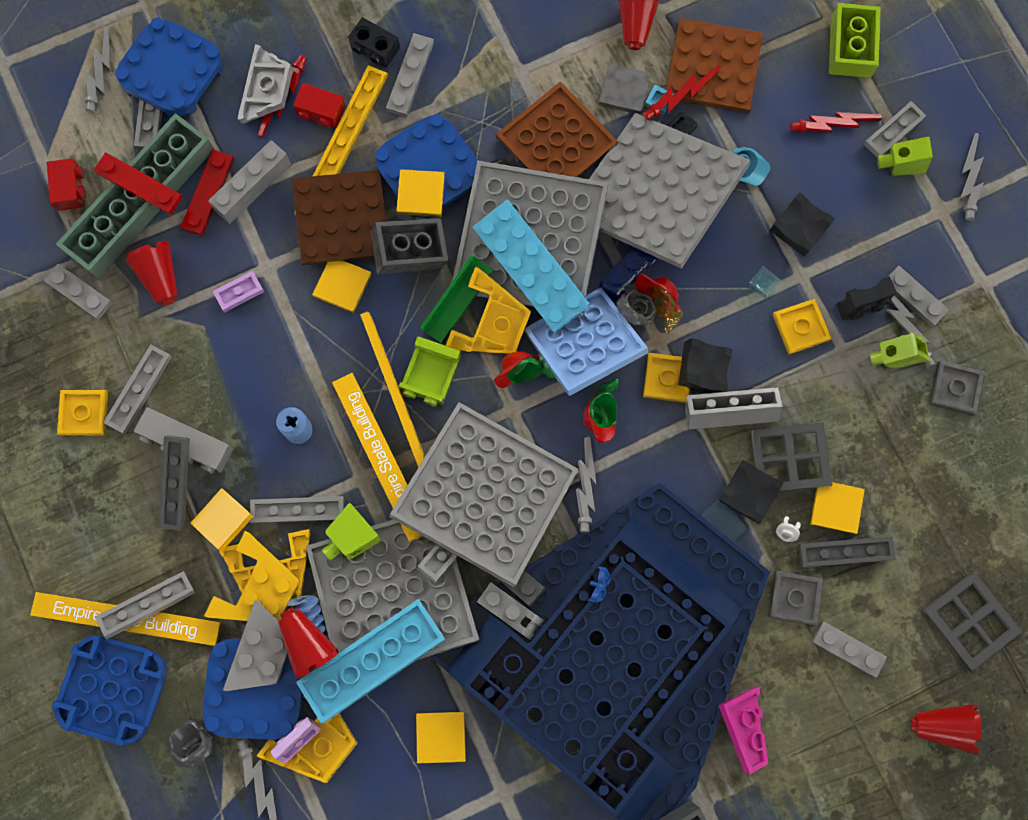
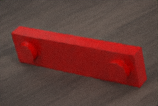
M212 149L180 226L182 230L203 237L214 211L208 200L224 186L235 160L232 155Z
M106 152L93 169L97 175L170 216L183 198L180 193Z

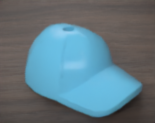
M740 147L731 151L750 160V166L740 181L756 186L760 185L770 171V164L751 148Z

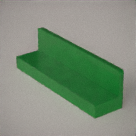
M474 255L469 257L420 327L422 331L428 333L442 344L480 292L468 287L475 267L480 268L489 277L494 272L493 269Z

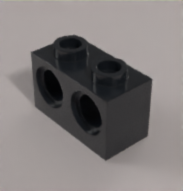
M364 17L359 20L348 36L351 49L356 54H363L376 65L381 64L386 68L400 49L397 36ZM380 48H386V49L383 50V51H379V50H378V49H380Z

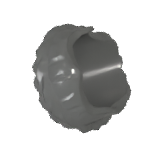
M633 290L629 294H623L617 302L619 313L631 325L646 326L654 321L656 307L650 296Z
M196 719L185 721L181 727H177L168 735L171 758L179 767H196L202 764L212 751V736L206 727L200 725V722Z

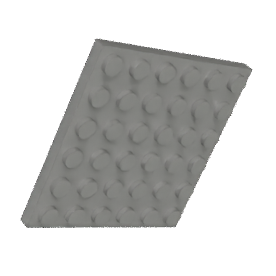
M635 113L617 138L618 143L608 151L590 177V180L607 182L609 184L599 231L682 269L750 166V160L654 120H646L644 116Z
M477 160L453 280L469 257L474 255L494 270L490 277L523 305L534 307L473 229L475 224L508 199L586 298L609 184L607 182ZM481 291L477 295V297L488 299L490 297L489 294Z
M458 402L389 517L510 586L515 587L579 469Z
M393 519L371 526L382 541L351 560H348L342 552L331 561L327 558L322 549L332 542L331 539L306 546L328 637L339 653L418 599L446 639L419 659L479 641L457 560L455 559L436 583L432 582L416 568L436 543L424 536L410 543L401 524Z

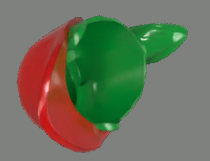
M516 351L502 359V372L494 379V382L499 388H506L511 384L516 385L521 381L533 380L542 373L548 378L556 377L541 355L532 356L523 351Z
M618 378L599 385L595 397L589 400L584 409L583 423L588 430L593 432L596 440L600 443L610 441L615 434L617 403L612 392L618 388Z

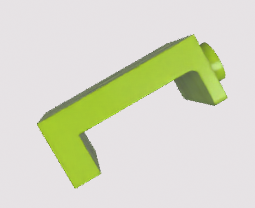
M418 336L403 381L399 384V389L403 392L402 395L410 399H415V397L424 399L423 402L430 406L436 407L437 404L443 406L459 364L461 352Z

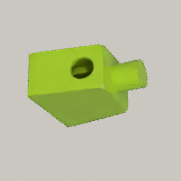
M930 137L893 144L889 154L877 156L878 168L890 167L892 176L926 173L933 158Z
M916 333L881 342V350L870 354L874 366L884 363V365L890 368H899L930 361L926 340Z
M349 503L326 529L325 533L332 542L322 549V552L330 561L341 552L348 560H351L382 540L352 504Z

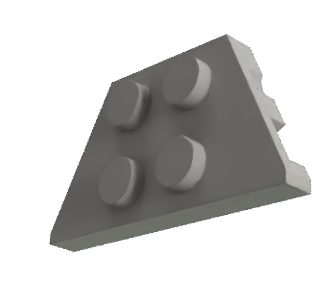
M259 45L254 47L238 114V121L240 123H246L282 109L286 104L293 67L288 62L280 60L273 53L263 50Z
M254 601L227 677L224 691L272 685L279 682L288 653L278 624L279 620L263 606L261 601Z

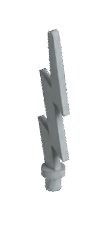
M108 27L104 28L102 55L93 48L95 79L86 72L88 96L85 98V110L89 113H94L95 106H98L99 100L96 98V88L105 95L103 65L110 70Z
M978 133L974 134L962 174L970 171L960 198L961 200L970 196L967 205L963 209L966 221L974 220L978 208L976 203L984 184L983 182L974 187L984 159L982 157L974 161L979 137Z
M894 295L891 298V304L896 310L887 309L886 311L908 334L916 333L926 340V344H929L930 342L908 320L915 319V317ZM930 351L928 352L930 361L923 362L927 369L935 365Z
M589 436L584 438L585 464L582 460H578L582 491L579 488L576 489L580 514L578 524H580V533L583 534L589 533V525L592 524L589 510L595 513L591 483L596 485V477Z
M243 739L237 742L240 750L238 755L239 757L242 756L245 788L254 777L258 818L265 807H267L269 819L277 820L272 788L265 797L261 758L253 768L251 758L253 749L249 747L247 740Z

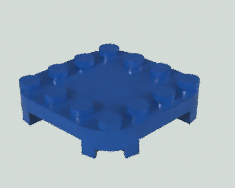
M154 18L142 30L124 55L115 71V76L124 93L129 97L133 95L164 111L167 117L171 118L175 113L178 116L188 113L192 115L197 110L196 103L216 74L221 75L223 70L222 58L218 47L211 41L174 22Z
M434 114L420 120L385 142L376 151V164L380 171V176L383 177L397 198L400 170L444 172L442 208L467 192H471L477 158L454 126L440 114ZM410 215V216H415V217H418V218H427V219H430V218L435 217V216Z
M93 635L84 638L77 645H74L70 651L72 657L58 698L53 701L52 705L56 720L61 725L60 727L66 731L114 743V745H128L141 741L151 726L167 675V661L152 649L109 638L106 640L104 636Z
M228 639L215 644L208 660L204 693L203 720L206 729L222 737L267 740L286 737L294 730V726L301 721L302 717L300 716L302 691L296 683L301 678L297 679L294 675L289 656H287L277 684L224 691L223 689L241 639Z

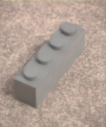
M270 140L208 200L214 211L228 224H231L291 165L287 154Z
M777 387L688 395L686 397L685 414L689 430L778 422L783 406Z
M146 407L134 430L135 433L140 435L138 440L148 445H152L155 442L161 445L159 449L162 451L164 436L190 438L188 463L192 464L193 461L201 464V469L212 474L214 470L222 472L234 449L229 444Z

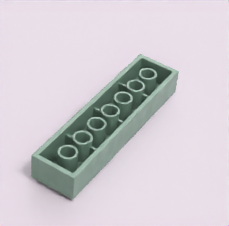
M175 113L128 165L177 192L208 158L214 148L206 136ZM111 183L56 245L95 278L99 279L160 209Z

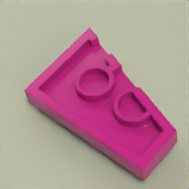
M759 686L752 687L718 705L744 774H752L768 764L765 734L761 731L760 718H763L762 708H759L757 695H760Z

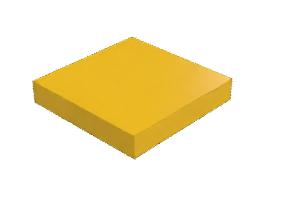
M400 170L397 214L442 217L445 173Z
M343 260L327 262L312 295L317 299L354 313L372 273Z
M816 299L776 311L772 314L788 355L823 344L832 339Z
M648 352L643 398L686 403V397L689 395L690 388L678 385L682 357Z
M60 390L57 435L105 436L106 424L103 422L107 417L108 391Z
M832 482V486L816 488L810 525L856 535L858 533L865 489Z
M221 488L191 521V524L222 552L254 516Z
M464 712L416 714L417 763L466 761Z

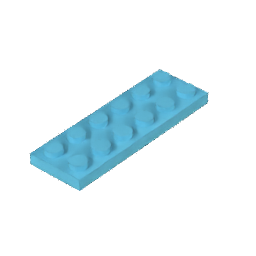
M508 199L473 226L476 233L554 333L590 306L587 299Z
M418 599L296 683L321 724H324L446 639Z

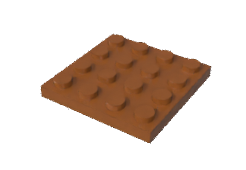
M679 18L666 90L672 86V93L675 95L694 73L695 83H697L714 67L720 65L719 71L691 100L689 91L681 101L749 114L763 33Z
M561 81L496 133V138L525 169L578 178L601 160L618 143L613 135Z

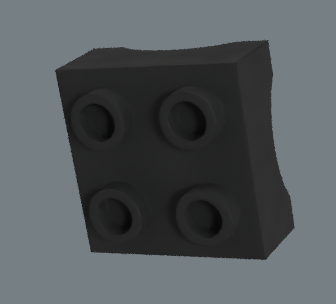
M799 192L769 231L805 257L835 218L818 209Z
M889 276L883 278L872 288H855L847 291L845 300L838 302L836 306L842 320L848 318L856 320L863 317L865 312L871 311L876 313L885 308L884 305L891 302V298L897 291Z
M694 338L685 341L678 385L707 393L727 392V371L733 349L710 345Z
M742 460L721 495L719 502L760 525L784 483Z

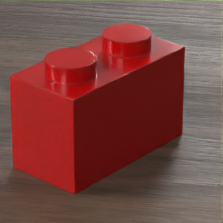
M302 83L293 107L296 115L302 120H313L323 127L329 128L331 126L337 128L346 104L344 97Z
M73 158L47 162L50 204L57 211L83 208V199H86V192L82 186V179H84L82 166H79Z

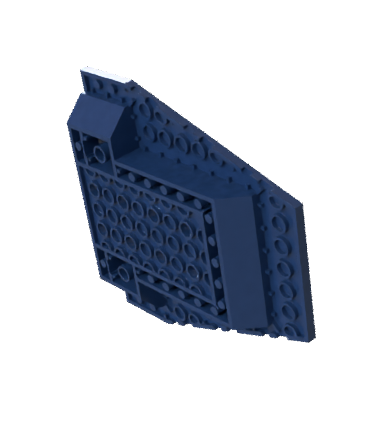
M659 483L590 526L589 533L577 534L526 566L524 571L546 589L531 608L501 583L496 585L545 621L533 633L535 636L532 641L477 602L481 597L480 595L469 604L479 641L430 656L465 689L619 820H659L683 805L695 790L710 743L713 740L721 717L718 705L725 702L729 693L735 670L738 667L749 635L748 632L756 615L755 612L759 600L762 597L770 571ZM598 566L607 568L610 574V583L605 587V598L598 603L588 601L596 588L591 586L590 582H598L600 570ZM623 594H628L632 597L633 604L631 607L625 608L620 604V597ZM524 617L520 624L526 628L531 620ZM661 625H666L670 628L671 633L667 639H662L658 636L657 631ZM594 631L600 632L603 636V641L598 646L593 645L589 639L590 634ZM637 663L640 666L641 672L637 677H631L628 674L627 668L629 664ZM563 669H568L572 672L573 679L570 683L564 684L559 680V673ZM601 701L608 702L611 707L610 712L605 716L597 712V705ZM531 708H539L541 710L542 717L538 722H532L528 719V712ZM570 740H576L580 745L579 751L574 755L566 751V744Z

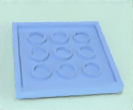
M602 288L586 295L590 306L583 311L582 316L577 315L556 333H554L544 319L524 329L531 343L569 396L648 354V347L624 316L619 313L617 307Z

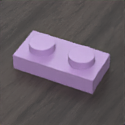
M253 271L213 291L224 313L264 292Z
M306 717L294 726L292 732L286 737L281 738L276 743V747L270 752L275 759L287 763L322 728L317 722Z

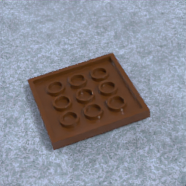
M379 170L292 178L302 266L341 260L351 261L374 258L370 231L376 222H386Z

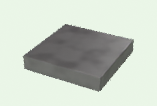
M609 63L599 105L640 115L651 73Z
M940 360L937 362L929 404L973 416L976 415L984 371Z
M775 571L769 617L816 626L823 579Z

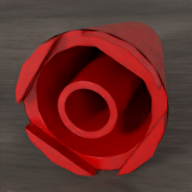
M618 0L624 44L630 50H640L646 44L660 0Z
M156 242L158 247H150L148 244L128 253V257L125 256L127 263L156 304L168 306L175 303L174 299L178 297L169 242Z
M292 607L280 614L282 619L278 621L294 675L297 679L309 674L311 670L319 668L338 655L339 651L300 609L295 611Z
M970 704L916 712V717H911V732H916V737L971 754H978L980 748L975 747V741H981L980 713L975 711L979 707L978 705Z

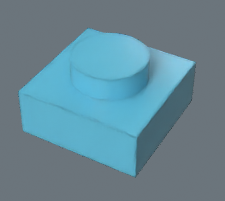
M654 85L645 102V107L649 108L650 105L656 104L667 90ZM667 104L660 111V114H665L668 108Z

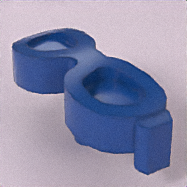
M598 566L600 569L598 582H590V585L596 588L588 601L598 603L605 598V587L610 583V574L607 568Z

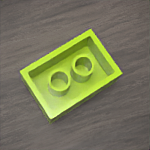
M837 3L831 15L829 74L866 78L873 76L879 66L881 7Z

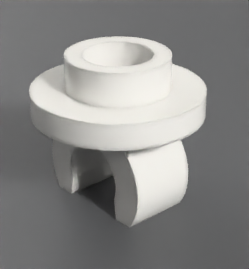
M786 516L781 524L777 526L776 534L783 541L793 542L799 538L800 523L797 522L795 526L789 524V517Z

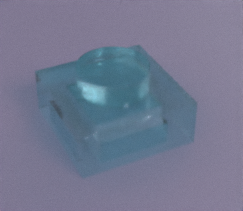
M763 266L748 285L762 297L766 298L780 282V279Z

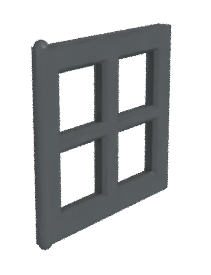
M823 422L758 430L752 428L750 430L754 467L765 473L764 464L786 462L789 481L783 482L784 484L780 491L832 486ZM815 433L817 452L795 454L792 435ZM783 436L785 456L763 458L761 439ZM818 458L821 478L798 480L796 461Z
M976 571L971 572L923 609V614L927 615L969 671H973L1022 632L978 577ZM971 585L986 602L973 614L968 611L957 597ZM950 601H953L966 618L952 630L937 613ZM991 612H994L1007 628L1004 633L993 641L978 623ZM972 627L987 645L973 657L958 640L960 636Z

